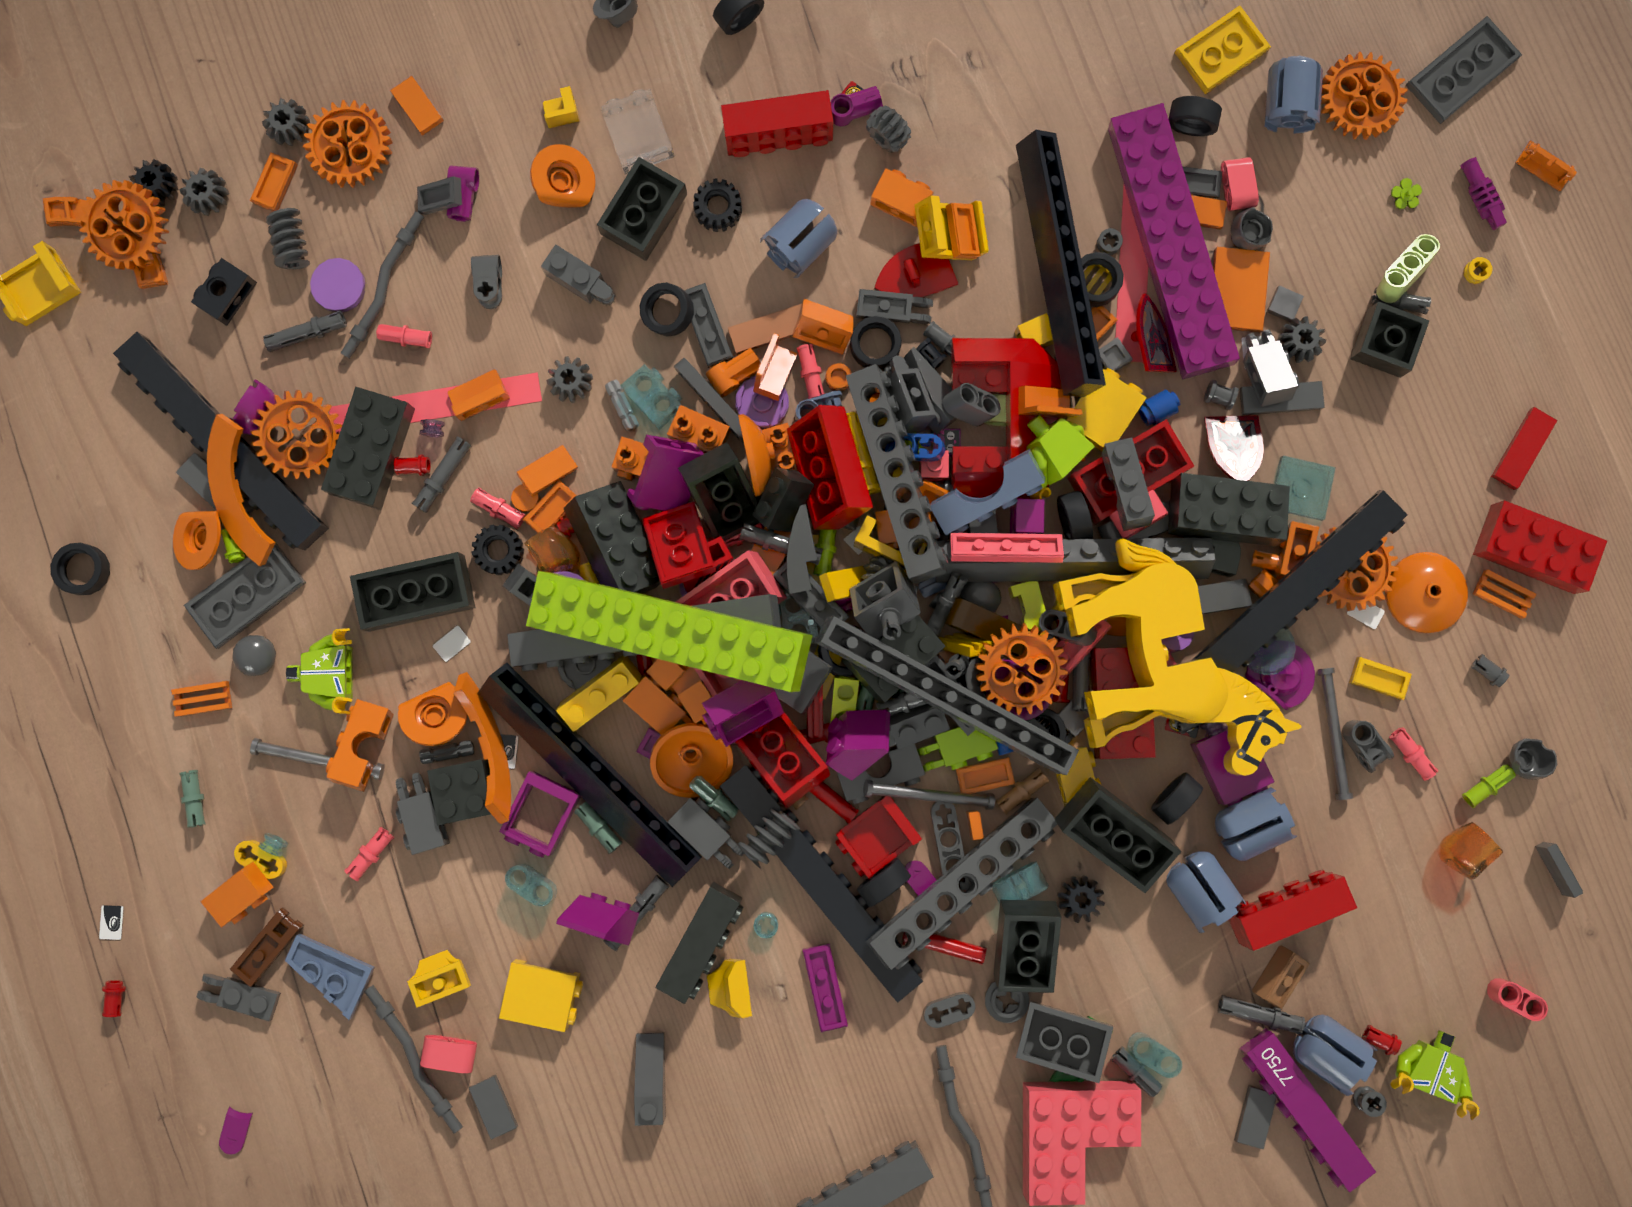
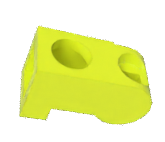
M1029 581L1009 587L1010 598L1018 597L1023 613L1021 623H1025L1028 629H1032L1036 625L1040 631L1039 619L1046 609L1038 581Z
M834 676L831 721L834 718H839L846 711H856L859 680L857 678Z

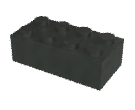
M355 386L321 490L336 497L382 510L394 474V459L400 456L415 408L408 402Z
M1180 473L1171 483L1168 534L1199 538L1211 537L1216 540L1275 547L1287 540L1290 486Z
M621 481L575 496L563 508L599 584L639 594L653 590L661 584L646 531Z
M459 552L350 576L360 630L371 632L476 608L465 555Z
M1091 777L1055 817V821L1063 833L1144 893L1151 888L1181 853V850L1169 836Z
M715 882L712 883L658 981L656 989L683 1004L687 1002L688 998L695 999L704 981L700 979L702 972L705 974L709 973L717 955L713 954L715 948L722 949L729 936L730 931L726 929L729 922L735 925L744 906L740 905L742 897Z

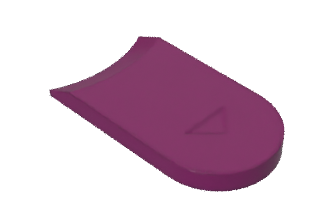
M913 860L905 865V868L911 875L907 882L918 896L936 881L935 877L922 862Z
M229 1106L219 1139V1146L224 1153L236 1154L244 1147L253 1113L238 1112Z

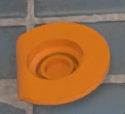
M554 144L543 148L532 161L530 179L533 189L542 203L557 207L576 208L584 207L590 202L595 190V174L590 162L581 152L567 145Z
M219 511L184 512L178 517L173 533V549L176 559L184 568L199 570L207 566L214 558L221 537Z
M446 682L399 704V725L410 740L424 746H436L449 742L462 731L468 715L453 694L455 686L452 683Z

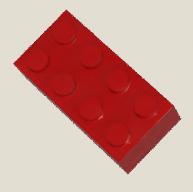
M829 90L721 105L728 156L733 155L740 158L748 156L749 153L753 152L769 154L776 149L797 150L803 145L813 144V146L818 147L833 141V115Z
M818 405L787 428L797 469L814 484L807 500L814 530H839L873 508L844 406Z
M1167 419L1133 438L1148 492L1151 490L1155 491L1172 481L1180 473H1186L1194 467L1193 462ZM1102 457L1074 472L1068 478L1074 491L1082 493L1095 525L1117 511L1115 485L1113 480H1108Z
M1504 500L1490 506L1473 555L1572 594L1590 591L1607 540Z
M1127 647L1095 648L1090 651L1092 653V659L1090 660L1091 691L1139 688L1133 673ZM1154 718L1133 730L1115 735L1105 746L1094 748V758H1156Z
M785 712L735 741V744L786 809L830 776L828 766Z
M1318 870L1309 874L1308 880L1288 882L1283 885L1284 889L1276 893L1273 890L1267 891L1257 896L1259 900L1251 903L1245 901L1246 904H1238L1235 907L1238 913L1229 919L1238 943L1255 951L1357 909L1345 877L1333 874V872Z

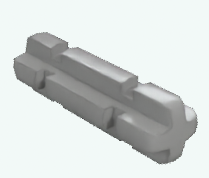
M618 380L608 382L605 388L609 396H612L611 401L620 419H623L622 424L626 431L636 429L639 423L635 415H632L633 411L624 392H621L620 383Z

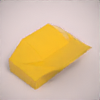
M448 950L419 960L415 975L407 981L416 1008L471 986L462 960L453 957Z
M724 960L719 968L707 975L710 1004L726 1011L733 1017H751L752 1011L745 960Z

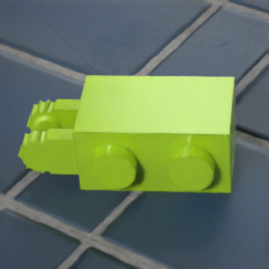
M960 727L935 735L936 743L919 748L917 752L918 755L923 756L938 749L941 756L940 760L925 763L923 765L924 772L941 766H951V769L955 770L967 766L966 760L977 757V760L981 761L993 757L992 751L997 750L998 746L995 740L977 730L967 736Z

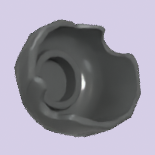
M967 582L958 598L995 613L1001 604L1002 597L999 588L993 582Z
M249 635L237 642L233 648L232 659L235 667L243 674L259 676L268 672L275 664L276 651L273 643L266 639V637Z
M1524 738L1513 744L1509 754V761L1514 772L1520 777L1539 780L1554 773L1557 767L1556 752L1547 749L1542 744V740Z

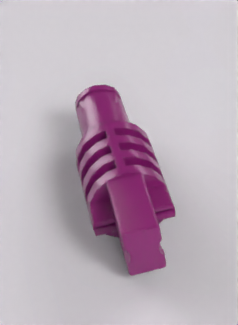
M1476 157L1465 161L1460 167L1470 185L1468 193L1481 219H1486L1492 230L1504 226L1507 223L1502 212L1505 210V206L1493 185L1492 179L1485 177Z

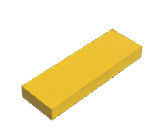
M859 566L820 575L819 579L827 602L850 598V588L864 580L861 578V576L866 574L864 567Z

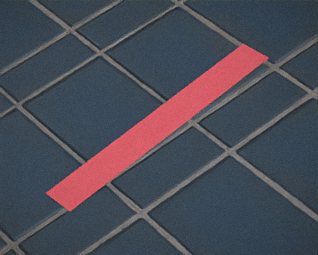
M1123 184L1121 222L1123 242L1120 247L1119 264L1121 265L1124 277L1123 285L1117 298L1116 318L1118 321L1116 322L1115 338L1118 337L1133 359L1131 362L1143 363L1139 342L1132 341L1131 334L1137 331L1136 315L1139 300L1142 294H1147L1148 263Z
M538 372L501 378L510 399L486 410L542 401ZM458 386L392 396V398L408 402L415 408L411 423L455 416L448 391ZM349 404L331 407L329 414L337 413L339 415L333 421L334 423L343 425ZM341 428L336 430L337 434H340Z

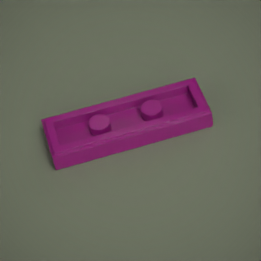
M830 943L804 948L803 954L820 1031L825 1032L847 1027L848 1023Z

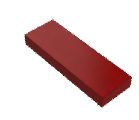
M1536 407L1530 408L1491 477L1513 490L1519 489L1558 420Z

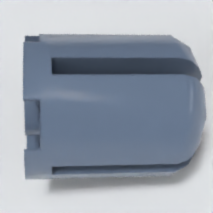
M1301 55L1290 56L1274 62L1268 70L1265 127L1268 130L1277 132L1278 127L1294 128L1293 134L1304 133L1314 130L1315 124L1317 122L1320 123L1323 69L1317 61Z
M809 199L798 201L760 238V243L765 240L770 249L766 254L781 270L784 271L787 267L796 273L793 278H799L837 237L838 230L835 221L828 214L793 249L789 246L824 209L819 203Z
M1272 787L1219 811L1215 817V829L1217 835H1222L1224 838L1221 841L1224 849L1230 856L1239 861H1246L1297 837L1291 833L1290 829L1295 827L1292 816L1285 803L1280 804L1271 793L1276 790Z
M1200 851L1188 855L1184 858L1187 866L1184 863L1178 862L1172 866L1167 875L1168 887L1199 933H1204L1205 931L1202 927L1211 923H1216L1217 926L1223 924L1238 913L1235 908L1238 904H1246L1219 862L1209 852Z
M1317 1015L1305 1022L1304 1031H1302L1303 1037L1296 1036L1293 1043V1055L1296 1061L1346 1096L1354 1094L1350 1089L1360 1079L1364 1082L1367 1081L1377 1062L1372 1057L1373 1051H1378L1376 1048L1327 1015Z

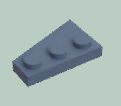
M302 934L296 935L285 959V962L299 975L323 993V997L337 1006L348 1020L353 1018L375 968L368 963Z

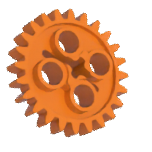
M1358 52L1355 58L1348 54L1344 61L1339 59L1334 66H1331L1327 71L1328 75H1325L1322 79L1324 85H1322L1323 96H1321V104H1326V106L1320 112L1322 114L1329 113L1330 116L1327 118L1326 123L1336 122L1333 128L1334 131L1340 127L1344 128V137L1351 131L1353 139H1356L1360 133H1362L1364 140H1367L1371 133L1376 138L1382 131L1386 133L1391 128V125L1394 126L1399 121L1398 117L1405 111L1402 107L1407 103V99L1402 96L1408 89L1400 88L1405 78L1397 79L1396 75L1400 70L1395 69L1391 71L1389 69L1392 61L1385 65L1382 64V55L1377 60H1373L1372 52L1365 59L1361 52ZM1366 76H1370L1374 83L1369 82ZM1341 85H1346L1350 92L1343 90ZM1376 100L1381 101L1384 107H1380L1376 103ZM1351 109L1357 110L1360 116H1355Z
M342 100L341 107L339 108L332 102L331 111L322 107V117L313 115L317 123L307 124L312 133L304 134V137L309 141V143L303 145L305 150L309 152L305 157L309 162H312L311 168L314 171H318L317 174L320 178L324 179L327 177V181L331 185L337 180V184L341 188L344 187L346 181L351 188H354L355 181L357 180L364 186L367 176L374 181V171L383 173L380 164H389L384 155L392 154L390 148L387 147V145L393 144L392 139L387 136L391 132L387 126H384L386 122L382 116L378 117L379 114L375 109L369 111V107L365 103L359 108L356 100L352 101L350 107L345 100ZM365 126V130L362 133L355 134L359 127ZM333 129H339L336 135L329 136ZM367 152V156L364 159L357 160L360 153ZM341 154L338 161L331 162L333 156ZM349 158L352 160L351 166H349Z
M113 180L112 185L103 183V191L93 189L96 196L95 199L86 197L91 205L89 207H81L87 215L86 217H79L80 221L86 223V226L80 228L79 231L88 235L82 242L92 244L88 252L97 254L96 260L105 261V266H115L116 269L124 270L125 267L129 270H135L136 266L144 268V259L154 262L152 253H162L157 247L158 244L167 243L161 238V234L169 233L168 230L162 228V224L169 222V220L160 216L166 209L157 206L160 199L151 197L152 191L143 189V185L133 184L127 180H124L123 183ZM123 201V209L119 211V204ZM106 210H107V211L111 214V216H113L114 218L119 219V220H123L122 223H120V222H118L117 220H115V219L109 217V216L106 214ZM144 217L145 224L140 228V220ZM107 223L108 230L104 233V225ZM133 232L138 233L142 237V240H140ZM128 239L129 247L125 250V242Z
M300 390L295 391L294 397L291 396L289 391H284V399L274 394V404L265 400L264 404L267 410L257 409L258 414L262 417L260 420L252 419L251 421L258 425V429L250 431L251 434L258 436V439L252 441L251 445L261 447L255 453L256 456H266L262 464L266 466L273 463L271 471L274 473L282 468L283 477H287L290 471H292L295 479L299 478L300 472H303L306 478H310V470L312 469L317 474H321L319 466L322 464L327 468L329 467L327 459L332 458V451L335 449V442L339 437L336 430L342 427V424L333 422L339 415L337 413H328L332 407L331 404H326L322 407L323 398L317 397L312 401L313 395L311 392H307L305 397L302 398ZM296 408H301L304 411V418L302 421L295 423L291 419V412ZM311 418H316L313 424L300 433L302 436L301 440H291L294 436L292 433L293 429L300 431L308 424ZM282 427L284 430L282 439L273 441L270 437L272 428ZM316 428H320L324 434L323 439L314 443L310 437L311 432ZM291 440L282 452L278 451L281 445ZM294 447H301L303 450V456L298 461H293L290 458V451Z
M1336 527L1330 528L1329 533L1331 534ZM1327 533L1320 535L1322 541L1329 536ZM1387 537L1381 539L1383 544L1373 553L1367 551L1360 558L1362 562L1355 569L1356 571L1349 573L1346 570L1338 577L1340 582L1335 588L1329 592L1324 590L1318 597L1328 595L1326 604L1329 605L1337 601L1336 609H1342L1346 605L1348 611L1355 610L1356 606L1359 611L1365 610L1366 604L1369 607L1376 606V600H1385L1386 598L1382 591L1386 593L1392 592L1393 589L1388 583L1396 582L1397 579L1391 576V572L1399 570L1398 567L1391 566V562L1397 560L1398 557L1389 556V552L1394 547L1384 546ZM1317 541L1315 547H1317L1321 542ZM1368 557H1372L1375 560L1376 566L1374 570L1370 569L1367 565ZM1366 575L1371 576L1373 580L1370 581V579ZM1354 579L1361 583L1359 593L1352 587Z
M1023 623L1021 630L1017 631L1015 625L1011 624V632L1007 633L1003 628H1000L1001 637L998 638L994 634L990 635L993 640L992 645L983 643L987 652L978 653V657L984 660V662L975 665L976 669L983 671L976 675L978 681H985L980 686L981 691L990 690L986 695L987 700H992L996 697L995 704L1001 706L1004 703L1005 710L1009 712L1012 707H1015L1017 714L1020 715L1022 708L1026 707L1029 714H1032V706L1036 705L1040 710H1043L1042 701L1045 700L1052 704L1050 695H1060L1056 686L1066 684L1060 678V675H1066L1068 671L1060 666L1067 663V659L1058 657L1064 652L1062 647L1053 648L1057 643L1055 637L1047 641L1048 631L1044 630L1038 635L1039 630L1036 625L1033 626L1031 631H1028L1027 625ZM1015 644H1023L1025 646L1024 652L1019 656L1011 655V648ZM1006 655L1021 667L1025 664V667L1031 674L1042 679V683H1037L1022 671L1018 674L1016 668L1007 661L1002 660L1000 656ZM1039 659L1048 660L1047 668L1043 671L1034 670V664ZM1000 667H1007L1009 669V674L1004 679L995 677V672ZM1024 682L1032 684V689L1027 694L1018 692L1019 686Z

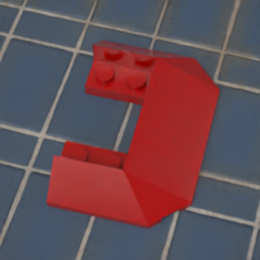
M1034 338L951 339L952 391L963 383H970L989 393H1006V447L953 446L952 490L957 489L964 495L973 498H983L993 494L1003 483L1004 463L1027 451V446L1036 438V435L1027 426L1036 416L1019 415V387L1034 386L1061 389V380L1057 362ZM1042 417L1048 425L1060 419ZM1024 493L1017 497V499H1030V496Z

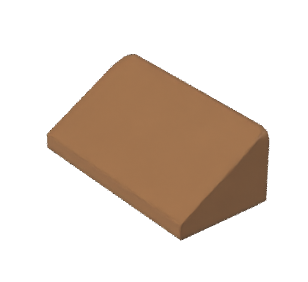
M1280 945L1252 990L1253 993L1282 1010L1310 963L1293 951Z

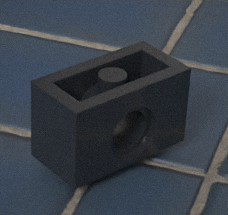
M221 258L218 263L211 267L209 276L203 285H200L195 290L191 303L228 326L257 282ZM226 286L225 293L218 296L219 289Z

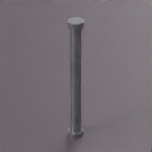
M1318 669V675H1321L1338 789V794H1335L1336 800L1353 799V793H1349L1332 673H1335V669Z
M258 738L253 739L250 747V753L253 755L262 753L321 766H327L329 759L332 757L264 743ZM378 763L374 765L371 776H374L375 780L382 779L385 768L384 764Z
M866 780L863 789L865 797L881 795L983 806L986 810H993L995 806V795L992 793H987L984 796L874 784L872 780Z

